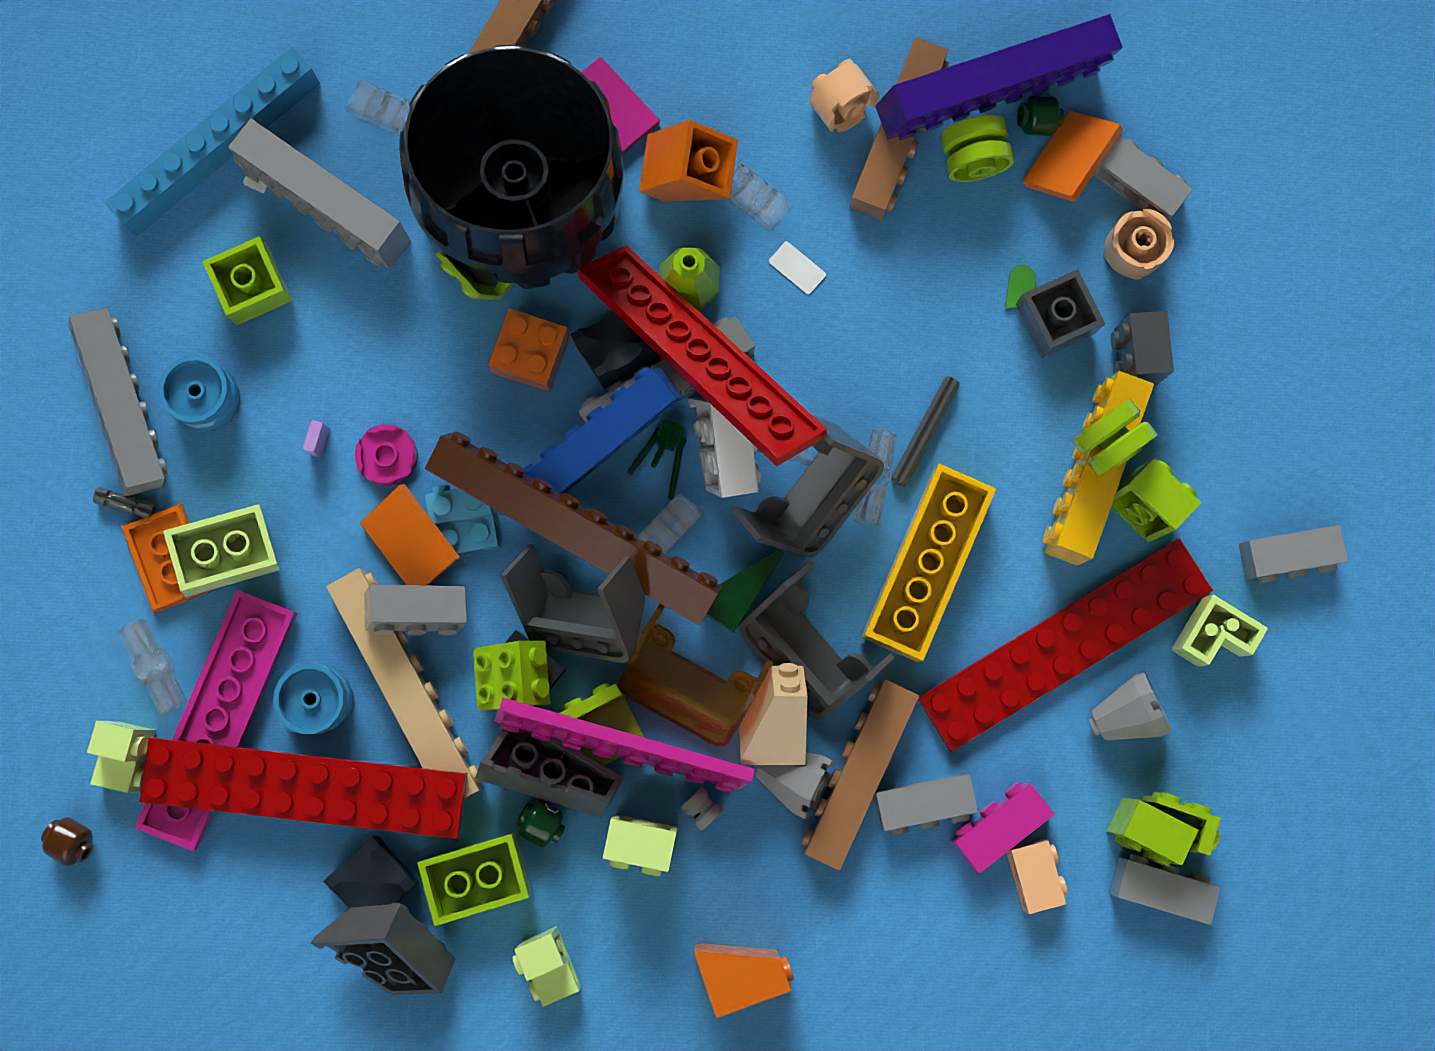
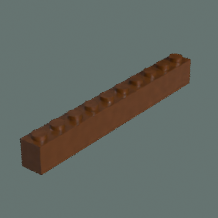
M453 432L440 436L425 467L427 471L608 574L614 570L624 556L630 557L646 596L699 626L706 619L723 588L717 584L718 580L714 576L706 572L698 573L689 568L690 564L686 560L677 556L671 558L662 552L663 549L658 544L649 540L641 541L634 537V531L623 525L615 526L606 521L607 516L595 509H590L589 511L580 506V501L575 497L565 493L561 495L553 491V486L547 481L540 478H535L534 480L525 475V470L519 465L511 462L508 464L497 459V453L485 447L478 448L470 443L471 439L466 435Z

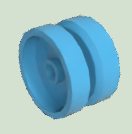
M199 355L184 356L172 362L162 373L158 385L159 400L165 411L186 426L200 431L215 430L227 424L235 415L240 402L239 388L234 378L211 359Z
M301 664L288 670L279 679L274 691L273 707L278 719L289 730L300 734H327L338 729L348 719L353 707V691L349 681L338 670L319 664ZM313 694H315L316 696L315 703L313 700H311Z

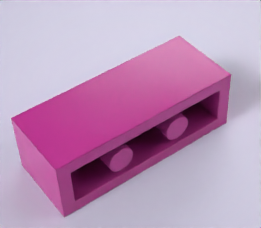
M1019 782L1015 783L1004 792L1006 797L998 804L994 801L980 810L981 817L972 824L970 821H967L954 831L957 836L951 842L975 872L979 874L1055 815L1032 784L1023 783L1021 785Z

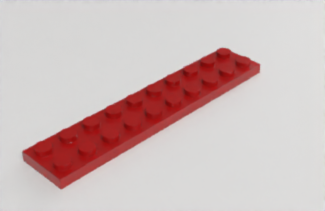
M627 245L588 263L582 269H578V278L776 467L823 440V436L827 433L825 426L671 285L665 282L660 275Z
M1180 538L1176 539L919 696L918 701L949 752H952L1211 593L1213 589Z
M149 737L139 802L458 839L460 837L468 773Z

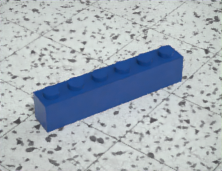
M646 367L634 376L633 379L636 382L628 389L624 386L610 396L612 402L604 409L599 406L586 416L588 419L586 424L581 428L577 425L563 435L565 439L563 443L558 447L554 444L540 454L542 458L540 462L535 466L531 463L524 467V474L534 480L535 478L543 479L553 486V491L561 495L566 494L684 397L661 367L652 368L651 370L649 367Z

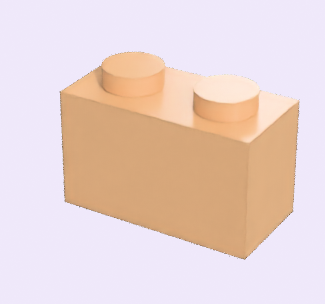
M1038 839L1016 845L1007 852L1019 900L1024 912L1032 914L1066 904L1064 895H1068V890L1063 876H1058L1055 864L1059 863V858L1053 844L1050 845L1048 840Z

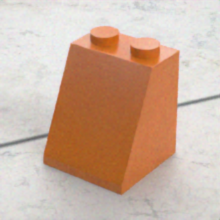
M687 120L648 134L639 193L661 201L729 199L738 139L692 120Z
M704 943L694 945V955L716 1018L791 991L789 982L794 980L789 962L786 956L780 958L777 950Z

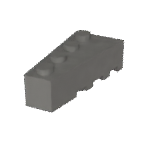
M502 729L480 762L475 779L599 818L604 814L624 778L581 752L564 747L562 745L563 742L551 737L550 741L538 740L531 737L532 732L519 729L518 733Z

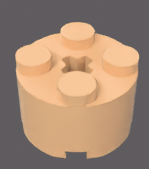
M846 59L829 74H820L813 80L811 86L814 89L809 97V103L830 132H833L835 128L838 132H844L857 125L866 117L864 111L869 105L872 108L875 107L879 99V93L859 66L853 63L851 59Z
M1151 209L1126 213L1107 235L1103 251L1104 259L1117 273L1134 280H1139L1152 274L1170 256L1174 248L1170 222L1162 214Z

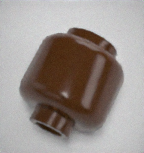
M69 817L52 821L41 836L43 852L65 866L73 865L77 861L83 862L93 850V845L91 844L93 839L92 831Z

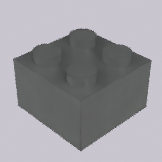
M1078 269L1022 294L1016 303L1041 357H1045L1096 334L1105 325Z
M1167 311L1130 313L1111 333V347L1113 350H1116L1117 361L1114 363V374L1121 371L1154 383V386H1156L1174 372Z

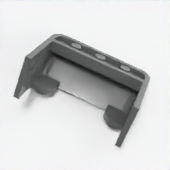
M816 415L813 416L827 428V433L823 436V440L813 445L819 452L787 496L785 498L778 496L766 498L759 504L755 512L734 506L731 510L757 542L804 557H813L825 548L884 470V463L876 454L836 424Z
M528 544L500 575L530 641H545L546 650L619 663L627 662L635 652L646 598L630 557L624 556L598 587L599 595L571 591L564 574L559 571L543 568L533 544Z
M809 562L785 581L740 624L739 630L743 640L768 669L771 666H779L783 663L803 666L807 689V714L814 719H823L869 683L895 657L890 653L872 667L865 658L858 654H849L844 659L838 656L801 613L809 605V596L798 581L815 567L812 562Z

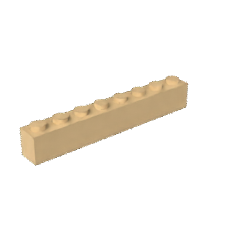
M358 568L327 585L326 588L422 768L468 773L465 800L483 790L480 784L483 781L475 779L478 767L475 764L470 766L465 756L469 751L460 736L455 738L450 728L454 723L446 709L440 710L435 701L439 698V695L431 681L425 682L420 673L424 670L420 659L416 654L411 655L406 647V644L410 642L405 631H394L390 635H377L374 631H365L364 593L369 585H379L372 572L367 574L365 570Z

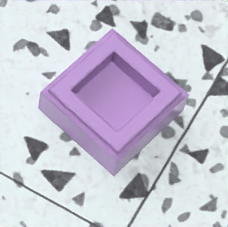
M312 420L305 438L303 450L312 456L321 458L330 428L322 422Z

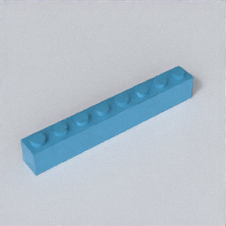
M291 47L104 203L133 234L138 236L234 156L228 146L250 118L264 128H267L318 86L320 82L313 69Z

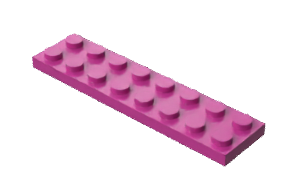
M236 590L173 736L174 740L235 747L242 746L297 616L296 612ZM145 803L134 828L186 849L197 851L214 811Z
M502 698L494 722L500 723L501 729L518 733L519 729L532 732L531 737L542 741H550V738L553 737L563 741L562 745L570 749L581 750V747L594 750V755L611 759L612 755L624 758V763L627 765L642 767L643 764L655 767L654 771L659 774L673 776V773L685 775V780L688 782L703 784L706 781L716 784L715 789L727 793H733L734 790H739L751 783L755 769L506 698Z

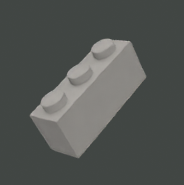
M1121 136L1118 137L1094 173L1095 177L1141 211L1143 209L1154 210L1162 214L1167 220L1174 215L1193 190L1187 185L1184 178L1179 175H1173L1163 167L1158 159L1147 156L1139 150L1136 143Z
M1340 525L1249 540L1239 544L1246 580L1258 579V584L1278 581L1277 575L1286 573L1289 579L1307 576V570L1315 568L1318 569L1319 574L1337 571V564L1348 562Z
M369 585L364 593L365 631H374L377 635H390L394 631H407L408 635H422L426 631H438L439 635L447 636L457 634V631H460L467 623L465 586Z
M965 773L876 791L874 795L880 829L883 831L889 830L890 836L909 832L908 826L920 824L921 829L940 826L939 820L951 818L952 823L970 820V814L978 812L970 774Z
M1130 854L1129 860L1118 858L1110 895L1205 924H1212L1220 887L1211 885L1210 877L1193 872L1190 878L1179 875L1180 868L1166 867L1162 864L1160 869L1148 866L1149 859Z

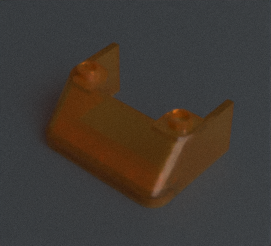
M659 604L638 638L635 652L626 664L619 679L618 687L627 698L715 746H726L729 744L757 695L773 662L767 660L757 678L743 671L731 673L727 681L672 651L676 640L669 629L658 624L666 607Z

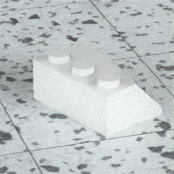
M704 397L688 398L689 408L696 407L698 417L693 424L694 433L697 435L699 442H703L704 447L699 450V457L706 491L721 498L758 492L757 483L761 482V472L759 466L755 465L754 452H757V448Z

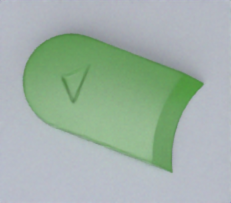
M1019 265L1010 272L1005 309L1017 308L1016 303L1022 294L1035 289L1036 275L1030 267Z

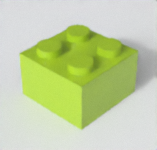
M260 236L202 261L226 316L237 326L293 301L270 248Z
M1122 797L1106 832L1115 836L1113 842L1129 850L1133 849L1138 852L1143 850L1142 857L1158 865L1162 864L1169 867L1171 863L1183 865L1199 830L1139 799Z

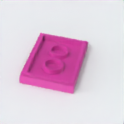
M601 56L581 72L590 81L596 82L608 99L613 125L619 131L623 155L660 124V120Z

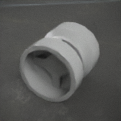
M703 786L679 807L685 815H691L695 819L694 825L700 831L705 829L724 810L718 802L710 800L709 793Z

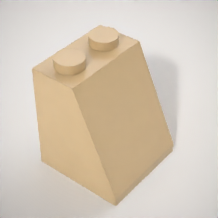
M793 663L771 666L739 726L741 765H806L807 689L804 668Z

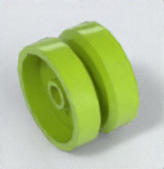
M998 115L972 117L959 121L942 132L940 136L942 149L949 156L946 161L948 176L952 181L971 182L982 180L1002 173L1013 165L1015 160L1012 147L1009 143L1005 142L1009 133L1004 117Z
M1132 399L1127 400L1071 440L1080 453H1088L1098 445H1101L1103 450L1093 456L1089 462L1090 467L1098 477L1113 466L1119 467L1142 451V446L1158 436L1149 422H1142L1130 431L1127 429L1126 426L1138 418L1141 412Z

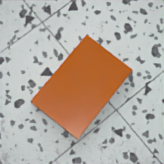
M1070 110L1064 118L1062 125L1058 127L1022 180L1025 187L1075 202L1122 133L1121 124Z
M405 484L397 486L360 522L361 526L406 585L430 586L460 558Z
M180 503L154 513L150 517H144L121 527L152 612L156 614L215 590H209L189 597H185L180 591L163 532L164 530L190 523L184 505Z

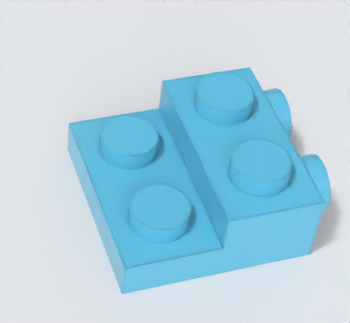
M450 485L432 487V493L425 494L429 517L458 555L499 548L492 507L459 488L451 490Z

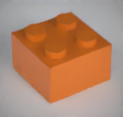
M508 308L488 364L490 370L495 375L551 392L570 338L568 328Z

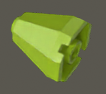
M677 248L660 263L659 275L698 311H701L719 295L720 266L704 249Z

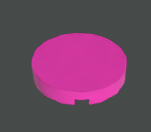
M382 424L372 427L365 432L366 434L361 440L359 439L354 457L357 468L367 480L376 485L393 486L402 483L412 474L417 465L418 452L415 442L406 431L395 425Z

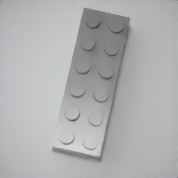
M250 118L228 146L235 155L233 161L243 169L242 172L256 183L259 180L267 185L266 189L278 199L282 200L285 197L291 202V207L301 215H311L316 219L315 223L327 233L333 230L340 236L339 240L350 249L354 250L358 247L364 253V258L376 267L382 264L390 270L411 242L399 220Z

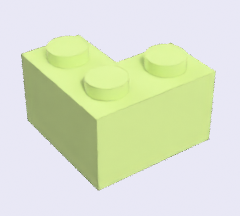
M1213 594L1200 599L1171 651L1197 667L1210 665L1220 646H1223L1239 657L1250 656L1254 654L1268 628Z
M96 721L87 753L98 755L91 784L125 793L139 792L142 785L148 738L155 737L156 730L120 721Z
M557 926L522 941L514 949L516 953L512 957L514 966L519 975H525L527 981L532 979L528 983L530 992L535 1001L540 999L542 1007L580 990L581 984Z

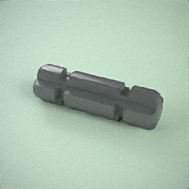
M101 487L95 490L93 502L96 504L109 506L110 508L134 515L137 514L145 518L150 517L156 510V504L153 502L140 500L132 496L124 497L122 493L113 492Z

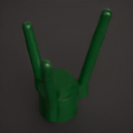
M664 419L660 428H655L652 437L636 457L627 473L629 475L634 473L655 443L659 447L651 462V467L653 468L657 466L665 449L673 451L676 447L668 498L673 500L682 453L687 442L683 438L686 429L674 421Z

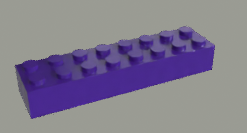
M1108 14L893 85L875 105L887 139L899 137V140H904L914 136L917 133L916 130L924 127L926 131H931L942 126L945 120L952 118L953 122H957L970 116V112L978 109L980 113L987 112L995 108L998 102L1005 100L1006 104H1011L1023 98L1022 94L1031 92L1032 95H1037L1048 90L1049 85L1057 83L1058 87L1064 86L1074 81L1075 76L1083 74L1084 78L1093 76L1101 71L1100 67L1114 61L1113 56L1123 47L1112 17Z

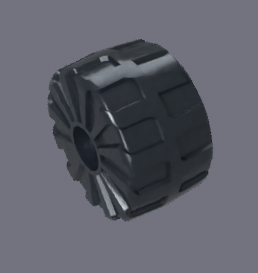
M497 45L495 48L476 51L468 55H460L447 62L444 68L438 71L425 85H421L409 103L410 111L405 130L401 131L399 138L400 161L408 202L415 219L425 232L435 253L439 252L443 257L452 258L462 268L470 272L477 283L496 287L498 282L516 283L523 289L539 288L549 285L550 278L562 273L573 274L578 272V269H582L595 258L596 246L599 242L607 239L612 234L620 210L624 179L623 154L619 131L613 125L609 102L596 82L590 81L583 73L572 66L571 61L552 52L546 53L535 49L519 47V45Z

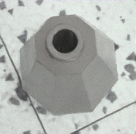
M1145 671L1129 678L1092 710L1094 717L1089 718L1095 735L1102 734L1104 740L1161 737L1172 732Z
M806 753V765H754V769L757 770L756 777L793 814L809 820L811 814L807 813L809 807L817 808L832 775L826 772L827 767L829 766L834 769L836 762L823 755Z

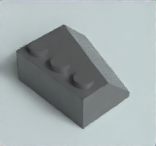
M400 903L351 907L317 934L311 944L319 949L327 946L337 952L335 959L339 962L361 967L363 969V977L392 995L442 993L456 959L446 949L445 944L437 940L428 931V928L418 922L409 913V909Z

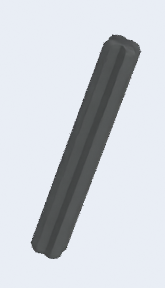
M947 376L943 380L891 477L894 483L903 487L908 483L960 385L956 379Z

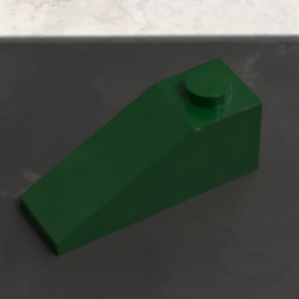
M781 549L774 551L719 584L723 588L707 617L734 634L782 558L784 551Z

